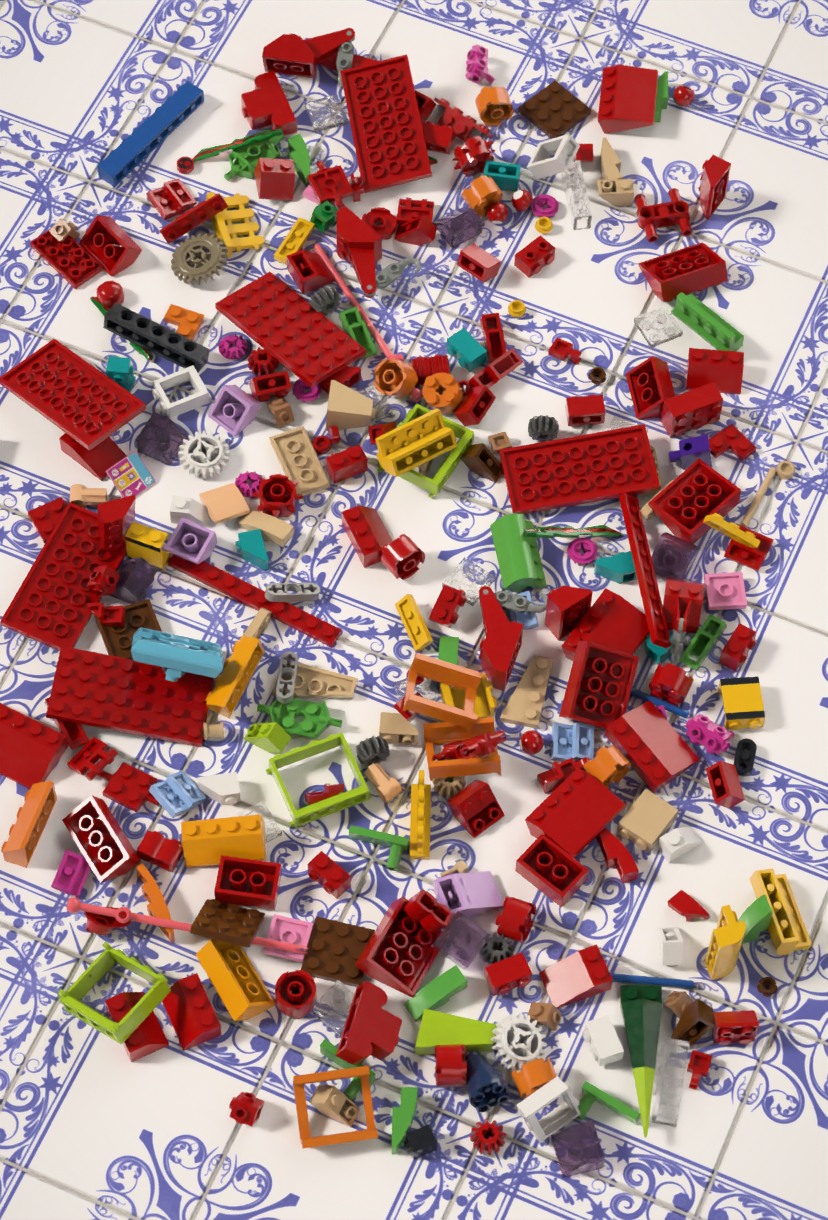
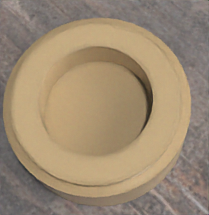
M790 461L778 463L776 468L777 476L784 480L791 479L795 473L794 464Z

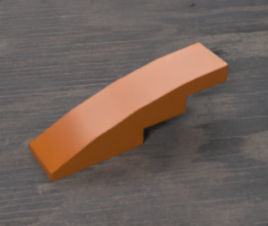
M141 863L136 867L137 876L144 883L141 888L143 896L149 902L147 905L148 915L171 920L163 894L145 865ZM158 926L173 943L175 941L174 930Z

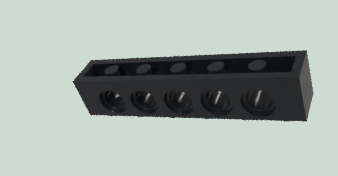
M118 303L105 314L104 329L183 368L194 366L198 373L208 362L210 349Z

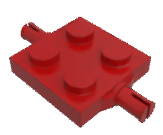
M323 160L317 161L316 165L319 171L308 175V181L320 205L325 201L329 203L335 202L338 209H341L345 206L342 199L353 196V189L341 165L326 168Z
M125 762L121 764L114 774L102 770V774L99 777L108 781V785L102 792L104 797L136 813L147 801L156 806L160 804L149 792L151 785L157 783V778Z

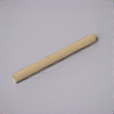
M771 467L740 524L741 526L748 527L777 472L776 468Z

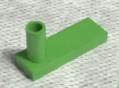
M350 825L349 838L390 847L391 850L386 868L391 871H398L402 851H408L409 838Z
M326 1039L320 1044V1053L343 1069L364 1066L361 1063L358 1065L349 1064L335 1056L338 1047ZM369 1069L371 1087L375 1082V1073ZM354 1077L343 1092L351 1101L362 1089L360 1077Z
M585 1081L581 1088L584 1095L579 1102L580 1105L577 1106L581 1115L576 1118L583 1120L594 1101H597L633 1124H637L640 1119L639 1112Z

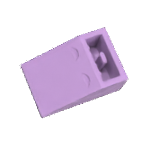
M491 871L456 873L434 880L433 890L438 903L445 905L453 914L448 925L503 907V901Z

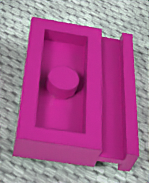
M66 850L51 888L78 898L91 868L87 860L84 859L85 857Z

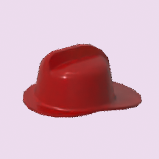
M123 911L121 913V918L125 919L127 913ZM84 912L87 918L86 931L100 936H106L114 928L126 927L132 922L120 923L115 917Z

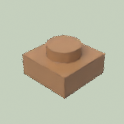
M506 431L488 436V442L494 455L499 454L500 449L512 448Z

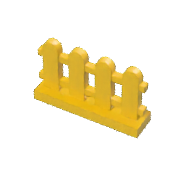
M214 192L207 193L206 201L215 196ZM239 193L232 197H224L223 199L228 207L211 217L210 220L216 237L224 242L228 250V258H231L232 251L234 250L237 253L241 252L242 249L253 248L258 250L259 247L263 246L264 238L254 235L259 231V224L249 221L253 219L254 211L244 208L249 204V197ZM230 208H239V210L227 211ZM238 221H243V222H244V223H241V224H233V225H232V222H238ZM240 235H249V237L237 238Z
M419 770L418 784H411L410 859L430 860L431 784H424L425 772L424 770Z

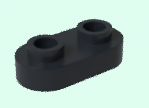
M742 739L737 744L733 765L736 766L738 776L741 777L750 775L753 770L757 746L751 739Z

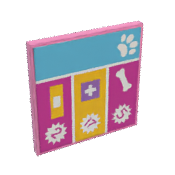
M136 450L106 470V473L122 497L136 496L156 482Z

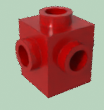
M109 565L95 567L90 574L87 587L99 597L111 595L116 589L120 575Z
M242 1091L237 1097L232 1098L229 1109H231L229 1117L235 1119L239 1124H246L252 1127L259 1120L265 1101L255 1097L252 1093Z

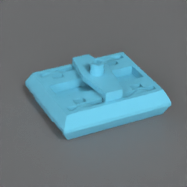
M142 627L133 635L131 647L133 660L162 667V670L167 675L165 679L168 681L177 682L178 678H181L186 672L216 678L223 670V653L218 643Z

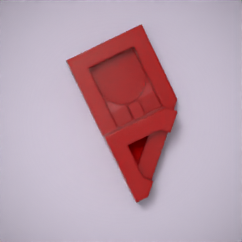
M103 602L87 603V607L104 626L124 625L126 611L124 605L105 606Z
M325 783V791L305 793V801L312 804L336 796L344 791V784L330 785V783Z
M682 889L667 901L668 907L679 915L685 916L686 921H692V918L703 917L704 920L710 918L709 913Z

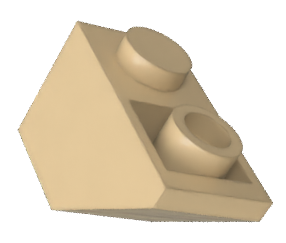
M633 179L597 180L599 197L615 207L633 206Z
M381 712L379 736L385 738L388 744L403 743L408 746L418 744L419 732L400 713Z
M319 1084L309 1101L323 1115L348 1127L353 1125L361 1110L333 1085Z

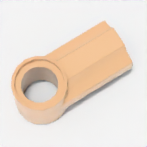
M74 484L70 488L69 502L83 508L86 505H98L107 502V488H87L82 484Z
M373 763L364 772L365 777L376 788V792L383 802H388L402 792L398 781L394 777L390 778L378 763Z

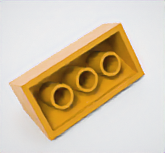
M241 636L240 640L235 642L232 649L233 654L230 658L226 659L222 675H218L213 692L210 691L207 695L206 705L209 710L230 719L265 652L258 638Z
M261 814L181 822L182 846L187 868L219 865L221 855L259 861L266 860L265 822Z
M211 939L196 953L200 965L204 968L210 982L218 992L219 998L225 1004L229 1015L234 1021L249 1020L276 1005L242 946Z

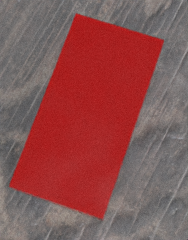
M49 229L30 242V246L74 289H77L103 271V266L69 235L63 242H60L49 232Z

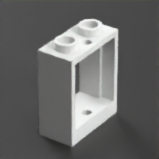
M570 134L539 142L527 169L536 179L566 172L580 145Z
M194 366L153 381V396L156 400L159 399L161 411L166 413L169 419L209 403V392ZM189 381L196 394L170 404L163 390Z
M558 1076L517 1104L529 1131L539 1143L581 1115L577 1107L580 1103L571 1094L573 1092L572 1087L567 1081L563 1083ZM562 1095L564 1103L540 1120H537L535 1114Z

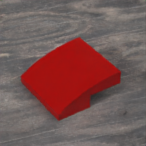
M179 178L164 182L162 188L148 191L146 196L164 220L189 210L197 203Z
M739 525L740 530L751 532L756 536V539L760 540L758 548H751L731 539L723 557L759 571L774 539Z

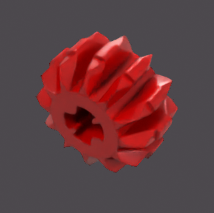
M258 347L257 351L252 350L251 355L248 356V368L252 370L253 375L273 374L275 369L278 368V360L265 349Z
M486 1118L484 1124L478 1121L476 1123L477 1128L473 1127L471 1129L473 1135L470 1136V1141L474 1142V1149L480 1148V1154L487 1151V1154L490 1156L492 1150L498 1153L500 1151L499 1147H504L505 1145L503 1139L506 1138V1133L502 1132V1125L496 1126V1120H493L490 1124Z

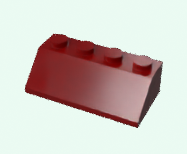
M91 795L62 819L100 883L127 874L141 862V859L103 799Z

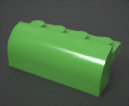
M681 292L677 296L676 307L671 310V313L716 350L737 351L743 346L744 335L694 295L689 294L686 296Z
M518 513L500 517L490 525L504 589L519 593L527 586L541 590L544 589L547 584L536 537H525L523 535L524 529H534L533 523L524 520V515Z

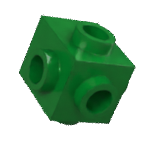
M325 201L322 205L319 204L315 207L310 222L314 223L315 227L324 233L330 227L336 226L338 209L328 201Z

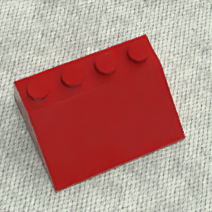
M626 65L603 67L598 123L604 134L654 125L658 70Z
M703 242L638 263L654 294L662 302L672 301L681 292L688 296L690 293L703 291L708 287L718 286L728 281L726 262Z
M697 459L655 496L648 505L676 538L688 547H691L712 528L703 523L705 517L714 513L723 517L740 503L741 489L701 459Z
M605 588L562 644L565 657L571 661L574 660L578 641H588L633 655L649 634L646 615L622 596Z
M578 641L559 717L606 729L608 725L626 712L639 656L588 641Z
M650 700L622 715L606 727L604 735L631 763L632 769L653 794L657 793L700 760Z
M0 703V775L31 790L33 784L46 781L68 748L67 737Z
M577 768L525 819L531 836L538 838L543 833L575 858L626 807V804L591 774Z
M403 896L392 902L355 966L369 977L413 997L450 933L444 928L436 934L425 930L419 921L412 919L405 912L404 907L409 900Z

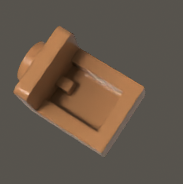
M62 218L49 231L60 242H63L68 235L75 240L81 235L76 231L78 227L71 221L67 223Z
M284 397L273 399L272 402L267 403L268 410L274 416L278 427L294 422L291 405Z
M674 991L667 996V1001L663 1006L671 1008L680 1019L683 1011L694 1001L686 991Z
M531 1003L527 1016H530V1022L537 1020L536 1025H547L551 1031H556L561 1021V1012L553 1003Z

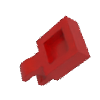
M363 172L360 173V177H354V173L351 174L353 202H359L360 194L364 193L363 183L365 179Z
M556 338L548 350V355L562 361L569 358L572 363L578 365L582 360L580 358L582 352L574 350L572 343L560 338Z
M585 757L577 762L570 758L559 763L558 765L564 775V781L577 768L586 772L583 766L589 761V758Z
M692 1050L687 1072L692 1073L689 1088L697 1090L700 1076L707 1077L713 1055Z

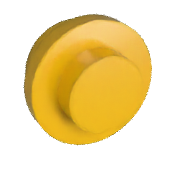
M541 217L535 223L536 231L541 234H547L553 228L551 220L547 217Z
M514 300L508 306V313L513 317H521L526 312V307L520 300Z

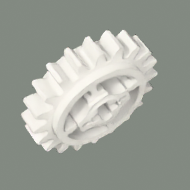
M204 430L202 435H199L198 432H195V437L188 435L189 441L183 439V445L179 446L178 456L180 465H183V470L188 469L189 475L195 472L196 477L202 474L203 478H206V474L213 477V472L220 474V468L226 469L225 464H229L230 457L229 445L226 444L225 439L220 440V434L213 437L212 431L209 435H206Z
M512 1013L509 1016L503 1017L502 1021L496 1023L497 1028L492 1030L496 1035L491 1038V1041L496 1042L492 1049L499 1051L495 1055L496 1057H503L501 1064L508 1062V1069L515 1066V1069L519 1071L522 1069V1065L540 1059L542 1055L546 1054L542 1049L547 1046V1043L542 1042L546 1035H540L539 1033L543 1028H536L537 1020L530 1022L529 1015L523 1019L522 1013L518 1015Z

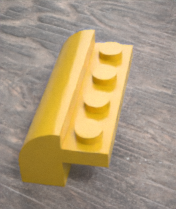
M434 409L375 438L379 451L376 455L381 466L387 473L395 477L457 447L453 429L445 427L439 409Z
M773 868L755 871L750 877V883L756 899L761 895H766L773 912L768 931L776 953L778 955H789L791 951L809 949L812 943L786 874L776 875Z
M730 905L721 907L717 927L712 931L705 965L712 981L726 977L734 971L746 930L745 921L738 922L737 914L731 910Z

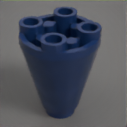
M473 1051L467 1054L465 1057L467 1066L466 1078L470 1104L477 1108L479 1112H486L490 1107L507 1102L509 1100L508 1083L480 1052Z

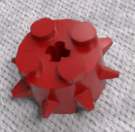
M481 136L466 139L467 143L461 147L458 145L454 150L455 158L452 161H457L454 169H462L466 177L480 172L484 174L486 160L494 161L493 152L495 150L490 149L494 142L492 140L486 142Z
M281 474L270 475L268 479H260L259 492L252 493V496L259 498L258 511L276 518L289 517L292 513L296 512L297 500L304 498V496L296 493L297 480L290 481L287 476Z

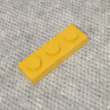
M299 217L275 252L274 260L287 265L286 256L301 250L314 230L315 224Z
M714 513L705 517L703 523L741 544L751 548H758L760 540L756 539L753 533L740 530L739 525L726 522L724 517Z
M406 594L395 606L415 651L421 652L433 642V639L413 595Z

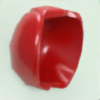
M105 281L97 288V299L101 301L103 307L112 308L116 303L121 305L124 302V290L119 283Z

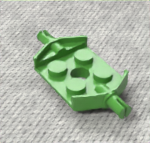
M281 134L266 141L232 151L228 154L231 170L224 174V178L229 181L238 175L253 180L254 170L259 158L275 159L278 156V159H280V150L277 144L285 139L284 135ZM251 151H254V152L257 151L258 153H257V154H251L250 152H251Z
M293 698L291 702L284 704L276 699L270 706L260 703L257 706V712L268 713L271 722H277L288 734L317 739L330 726L342 727L343 720L329 716L325 700L321 704ZM303 716L305 720L303 722H297L295 721V717Z

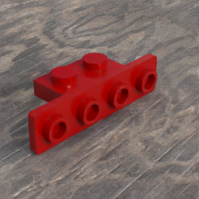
M436 97L434 98L435 102L446 109L437 124L440 126L448 125L454 128L456 137L466 142V139L469 138L474 129H477L490 139L493 137L489 133V128L483 124L478 126L475 124L477 120L469 115L466 118L462 115L464 113L456 106L454 109L449 106L450 103L444 98H441V100Z
M218 193L177 217L175 221L160 229V233L166 242L170 244L226 209L228 205L221 194Z

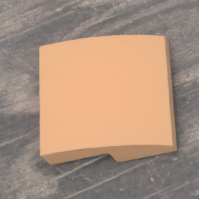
M234 483L199 494L200 501L208 509V515L215 524L250 513L244 497Z

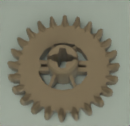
M200 233L197 237L192 235L191 239L186 238L185 243H179L180 247L175 248L176 252L172 254L173 258L171 259V268L174 271V275L180 281L183 279L184 283L187 284L189 280L193 286L196 280L200 286L201 279L207 284V277L214 281L213 273L220 276L217 269L224 271L222 264L227 265V261L224 258L228 259V250L220 238H215L214 235L209 236L208 233L202 236Z

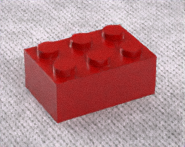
M713 382L666 399L663 402L661 423L670 438L681 436L691 430H697L707 424H714L720 420L723 397Z
M543 833L516 860L515 871L561 908L587 881L589 872L585 866Z
M221 855L214 890L215 899L226 904L275 910L282 876L281 863Z

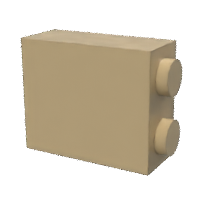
M645 789L619 821L617 832H619L622 838L634 842L639 849L650 853L659 842V838L665 835L677 819L678 809Z

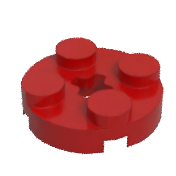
M376 207L371 209V212L365 213L362 216V220L382 236V240L392 238L397 228V219L395 215L391 214L390 210ZM378 222H381L382 225H381V226H378V225H375V224H377Z

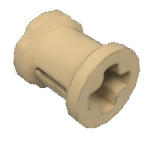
M204 722V740L217 737L224 739L223 722H220V724H207V722Z

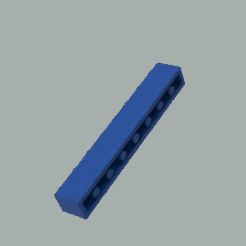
M189 81L181 85L172 96L167 98L166 102L156 108L150 117H147L138 128H135L129 137L125 138L116 149H113L104 160L99 162L97 166L98 177L111 186L116 187L204 103V91Z

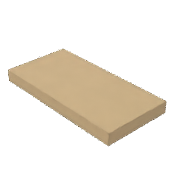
M304 426L269 437L270 444L285 476L290 481H298L296 486L297 494L306 496L331 487Z

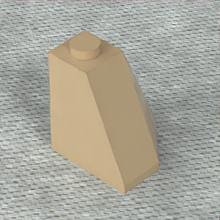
M331 380L325 431H329L330 426H337L339 430L370 426L371 419H375L376 408H373V400L335 380Z

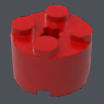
M401 534L393 542L385 544L381 550L383 552L381 557L382 564L396 579L401 578L403 580L411 577L419 570L417 566L420 562L423 564L425 561V553L406 534Z
M660 663L648 685L651 690L650 695L658 699L668 700V703L678 707L679 704L684 702L693 684V677L690 675L688 678L685 675L686 671L676 665L666 663L665 666H662V663Z
M506 896L503 903L504 910L496 918L495 924L498 925L497 934L499 936L503 934L505 938H511V940L523 943V940L526 941L532 929L534 921H531V915L536 914V905L515 897Z
M302 970L288 971L278 978L275 984V1000L278 1009L284 1015L301 1019L314 1009L317 1001L316 985L313 977Z
M465 1044L435 1045V1079L437 1087L466 1086Z

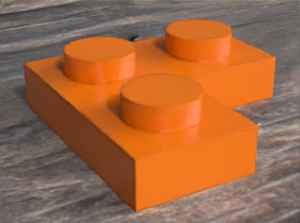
M173 304L170 305L164 316V322L178 326L176 333L192 341L204 321V314Z

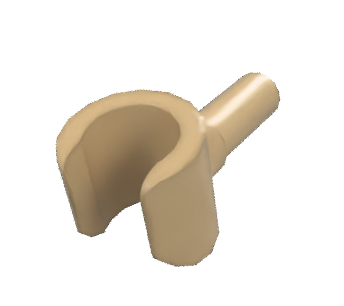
M460 860L454 867L440 873V875L444 877L457 871L459 873H467L469 868L464 861Z

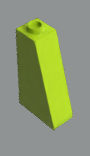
M424 1009L415 1045V1054L432 1055L435 1054V1045L465 1044V1053L493 1051L492 1047L496 1042L491 1041V1038L496 1035L492 1030L497 1028V1026L493 1023Z

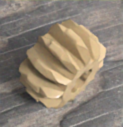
M465 776L434 778L432 781L434 791L439 792L440 797L446 795L448 800L451 795L454 796L466 786Z

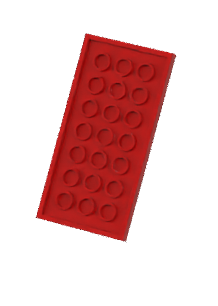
M405 54L340 71L360 173L363 172L365 179L363 183L364 193L433 177L408 55Z
M271 272L266 273L215 303V309L311 388L366 355L364 347L322 313L313 309L311 304Z
M56 339L48 342L0 377V385L89 451L147 409L144 402Z
M645 424L499 450L512 514H529L619 498L623 492L629 495L659 491L661 487Z
M69 502L3 615L0 625L60 651L61 646L74 648L93 615L87 607V603H99L102 597L95 595L87 587L90 574L95 567L109 565L117 572L127 554L126 541L117 550L104 551L97 533L98 514Z
M61 646L46 718L201 747L204 735V722H206L208 714L206 698L209 692H212L214 678L186 672L181 678H178L177 682H172L165 679L167 675L160 666Z

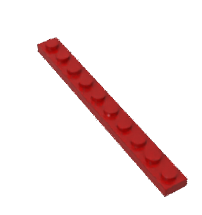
M623 492L619 499L651 641L653 644L667 649L671 645V640L638 498Z
M174 554L168 560L169 567L257 611L263 607L272 612L271 618L331 648L342 634L341 629L287 602H271L265 598V591L205 561L195 564Z

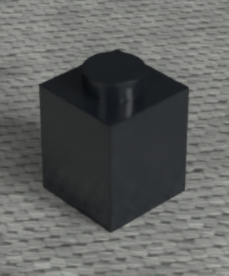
M430 1125L406 1133V1140L403 1144L407 1154L411 1153L413 1159L437 1151V1141Z

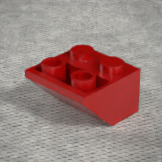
M302 249L286 256L287 270L302 294L335 282L334 277L318 253Z
M477 779L446 801L454 818L473 838L505 816L489 784Z
M755 1011L714 1012L713 1043L728 1045L731 1042H739L740 1044L754 1042L759 1028V1021Z

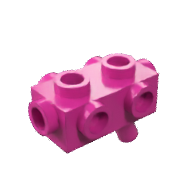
M478 44L472 46V49L467 53V73L465 74L467 80L480 84L485 78L492 84L496 78L488 73V49Z
M700 713L694 718L691 717L685 725L688 729L686 735L690 737V741L695 744H702L710 754L726 752L731 744L729 740L734 738L733 731H727L724 727L717 725L707 716Z

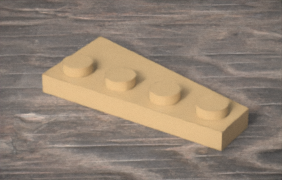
M533 656L500 716V722L538 729L553 664L552 658Z
M288 660L287 667L290 668L291 661ZM298 663L294 697L353 698L358 678ZM289 674L282 676V679L286 681L293 678ZM277 680L272 692V696H276ZM284 687L283 691L285 696L287 694V687Z

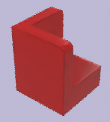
M579 144L580 147L575 155V170H579V162H593V144Z
M396 422L368 426L371 445L376 444L375 438L396 429Z
M557 761L552 763V769L537 774V779L544 793L547 794L554 791L564 781V775Z

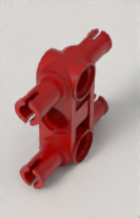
M678 188L668 191L671 202L648 206L644 194H638L634 197L637 205L638 226L645 230L648 242L658 240L656 228L679 225L682 236L687 237L692 234L693 231L689 223V205L681 199Z
M499 730L494 734L487 732L465 740L454 741L444 745L441 753L433 755L432 761L436 759L444 761L482 757L495 752L496 746L505 742L507 737L501 738V736L505 735V732Z

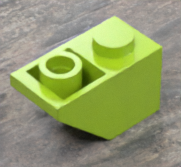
M277 722L253 723L248 728L247 734L244 737L245 741L269 753H282L291 739V736Z

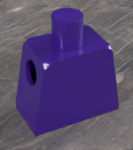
M708 434L680 440V450L669 452L670 463L681 461L683 470H686L697 459H701L712 468Z

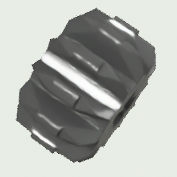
M327 285L324 288L320 287L317 292H314L315 295L310 297L312 308L324 316H327L328 313L332 314L334 310H337V306L341 305L340 301L342 299L335 288L332 286L328 287Z
M540 415L529 419L528 435L532 437V440L546 442L557 438L559 424L555 417Z
M381 736L366 738V740L360 741V744L356 746L357 758L364 766H369L373 763L380 764V762L386 761V758L390 756L388 742Z
M495 932L493 938L487 935L486 941L481 942L482 949H480V955L484 956V962L490 961L489 965L514 956L512 952L515 947L511 945L512 940L511 938L505 939L503 934L497 937Z

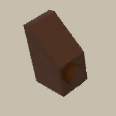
M484 443L469 445L460 458L471 472L492 482H497L503 473L502 464Z
M696 999L683 1011L671 1036V1040L688 1049L715 1026L713 1008Z

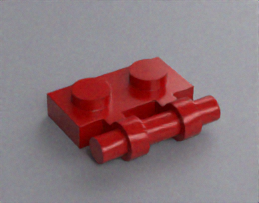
M408 197L406 199H399L397 224H403L421 215H424L432 222L434 201H427V199L412 200V198Z
M93 737L67 765L69 769L82 776L89 771L85 777L92 781L95 777H99L102 774V770L114 761L118 752L112 748L107 753L109 750L107 744Z

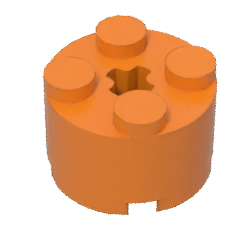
M483 87L475 99L479 117L485 125L502 124L501 121L505 119L508 121L514 113L508 91L505 87Z
M487 175L473 180L470 183L471 187L468 190L465 188L462 193V198L478 218L485 215L489 205L494 202H500L503 197V193L491 176L488 178Z
M397 359L381 361L374 372L376 375L374 380L376 389L382 394L396 398H404L409 395L418 382L414 368L409 363Z
M436 373L425 379L422 393L428 406L432 410L439 409L442 415H448L456 411V408L463 400V392L452 374Z
M603 746L596 752L597 756L583 766L587 773L591 774L609 789L611 787L608 784L613 781L617 784L626 776L630 770L628 766H631V763L616 746L609 748Z
M543 1058L528 1062L521 1066L522 1070L517 1073L515 1069L511 1073L522 1099H526L557 1077L550 1058H547L546 1062Z

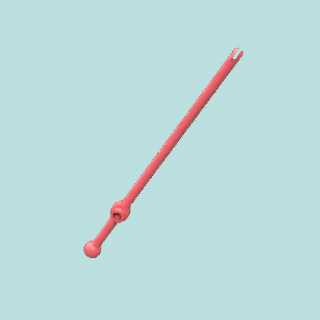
M315 244L314 250L320 255L353 307L357 306L362 321H365L367 329L387 359L404 361L401 354L393 355L319 244ZM414 387L409 394L410 400L413 402L420 401L423 398L422 390Z
M76 897L69 898L66 907L70 913L84 911L115 917L120 923L135 921L190 932L192 926L189 923L132 913L127 907L112 909L81 903ZM123 911L127 913L125 919L121 918V913ZM255 937L252 942L254 945L300 954L308 953L297 950L298 947L308 949L306 946Z

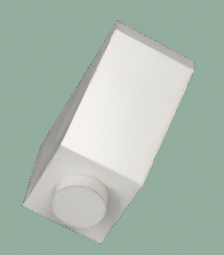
M172 495L170 506V520L172 524H178L181 518H184L203 527H208L210 517L208 509L203 504L191 497Z
M237 772L197 778L199 790L219 804L233 805L241 802Z
M691 827L675 828L659 838L658 849L668 863L700 846L702 842Z
M658 927L659 952L662 965L667 967L683 965V940L678 927Z

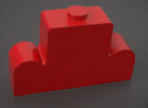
M270 71L256 76L254 80L255 90L241 94L242 115L244 118H247L251 129L256 130L272 125L273 130L281 127L284 136L296 133L297 120L275 72Z
M367 980L355 990L335 1055L352 1065L360 1064L370 1055L380 1061L384 1060L394 1052L400 1040L398 1035L402 1020L382 1009L387 1003V994L383 989Z

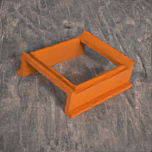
M415 653L414 660L409 668L403 711L407 709L466 727L468 732H470L474 722L477 720V714L473 713L475 696L483 673ZM416 676L466 690L463 710L414 695Z
M494 717L478 718L470 732H468L466 727L449 722L423 724L430 781H433L434 778L497 773L501 776L500 755H498L497 746L495 752L485 757L432 761L434 755L433 745L449 744L487 732L494 734Z
M369 1066L293 1076L292 1081L302 1149L378 1138L369 1082ZM360 1077L367 1129L311 1137L304 1084Z

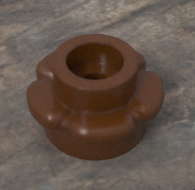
M595 367L589 373L588 378L594 384L603 383L606 380V373L604 369Z
M771 977L760 979L757 985L759 993L766 997L772 996L778 989L776 981Z

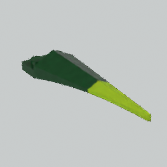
M620 985V1008L633 1069L643 1134L646 1138L648 1136L662 1012V986Z

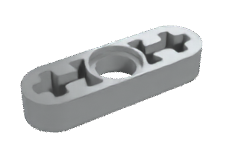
M270 583L266 586L265 598L271 602L316 601L319 598L320 587L315 583ZM292 590V591H295V592H297V593H296V594H291V593H289L288 591Z
M291 651L281 655L276 687V699L284 704L293 700L297 676L298 656ZM288 659H291V660H292V661H291V664H290V668L287 667V661H288ZM289 674L293 678L286 681L282 679V676ZM284 687H287L286 696L282 695Z

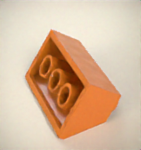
M53 781L35 783L32 785L31 790H27L24 798L25 803L17 812L18 819L10 827L9 839L2 845L1 852L3 853L4 861L25 868L28 867L57 801Z

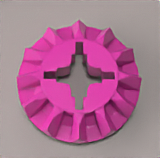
M550 195L536 196L531 202V211H533L534 216L538 215L540 218L554 217L559 209L558 201ZM547 203V208L542 210V207Z
M235 333L233 336L226 335L225 338H221L218 344L220 354L231 360L243 357L248 349L247 341L243 339L242 335L236 336ZM230 344H236V347L230 348Z
M299 378L293 384V395L296 396L297 400L300 399L304 403L305 401L312 403L314 399H318L319 395L322 394L320 383L311 388ZM304 388H310V393L308 391L304 393Z
M248 470L246 473H240L239 477L235 479V485L242 496L248 498L255 497L252 496V493L259 492L262 475L257 474L256 471L249 472ZM249 479H250L251 482H252L251 488H250V486H248V484H247V481H248Z
M577 538L570 542L567 553L569 559H572L575 564L580 563L583 566L586 563L590 564L596 559L598 549L596 544L590 539ZM581 547H583L585 552L583 556L580 553Z

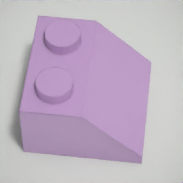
M224 385L208 417L233 436H237L254 421L262 404L237 385Z
M181 518L164 550L199 564L209 558L218 540L215 531Z

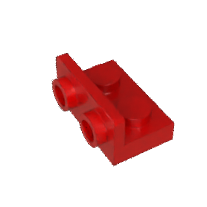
M444 584L428 619L447 628H451L452 624L455 625L459 614H457L458 610L464 606L467 599L464 590H458Z

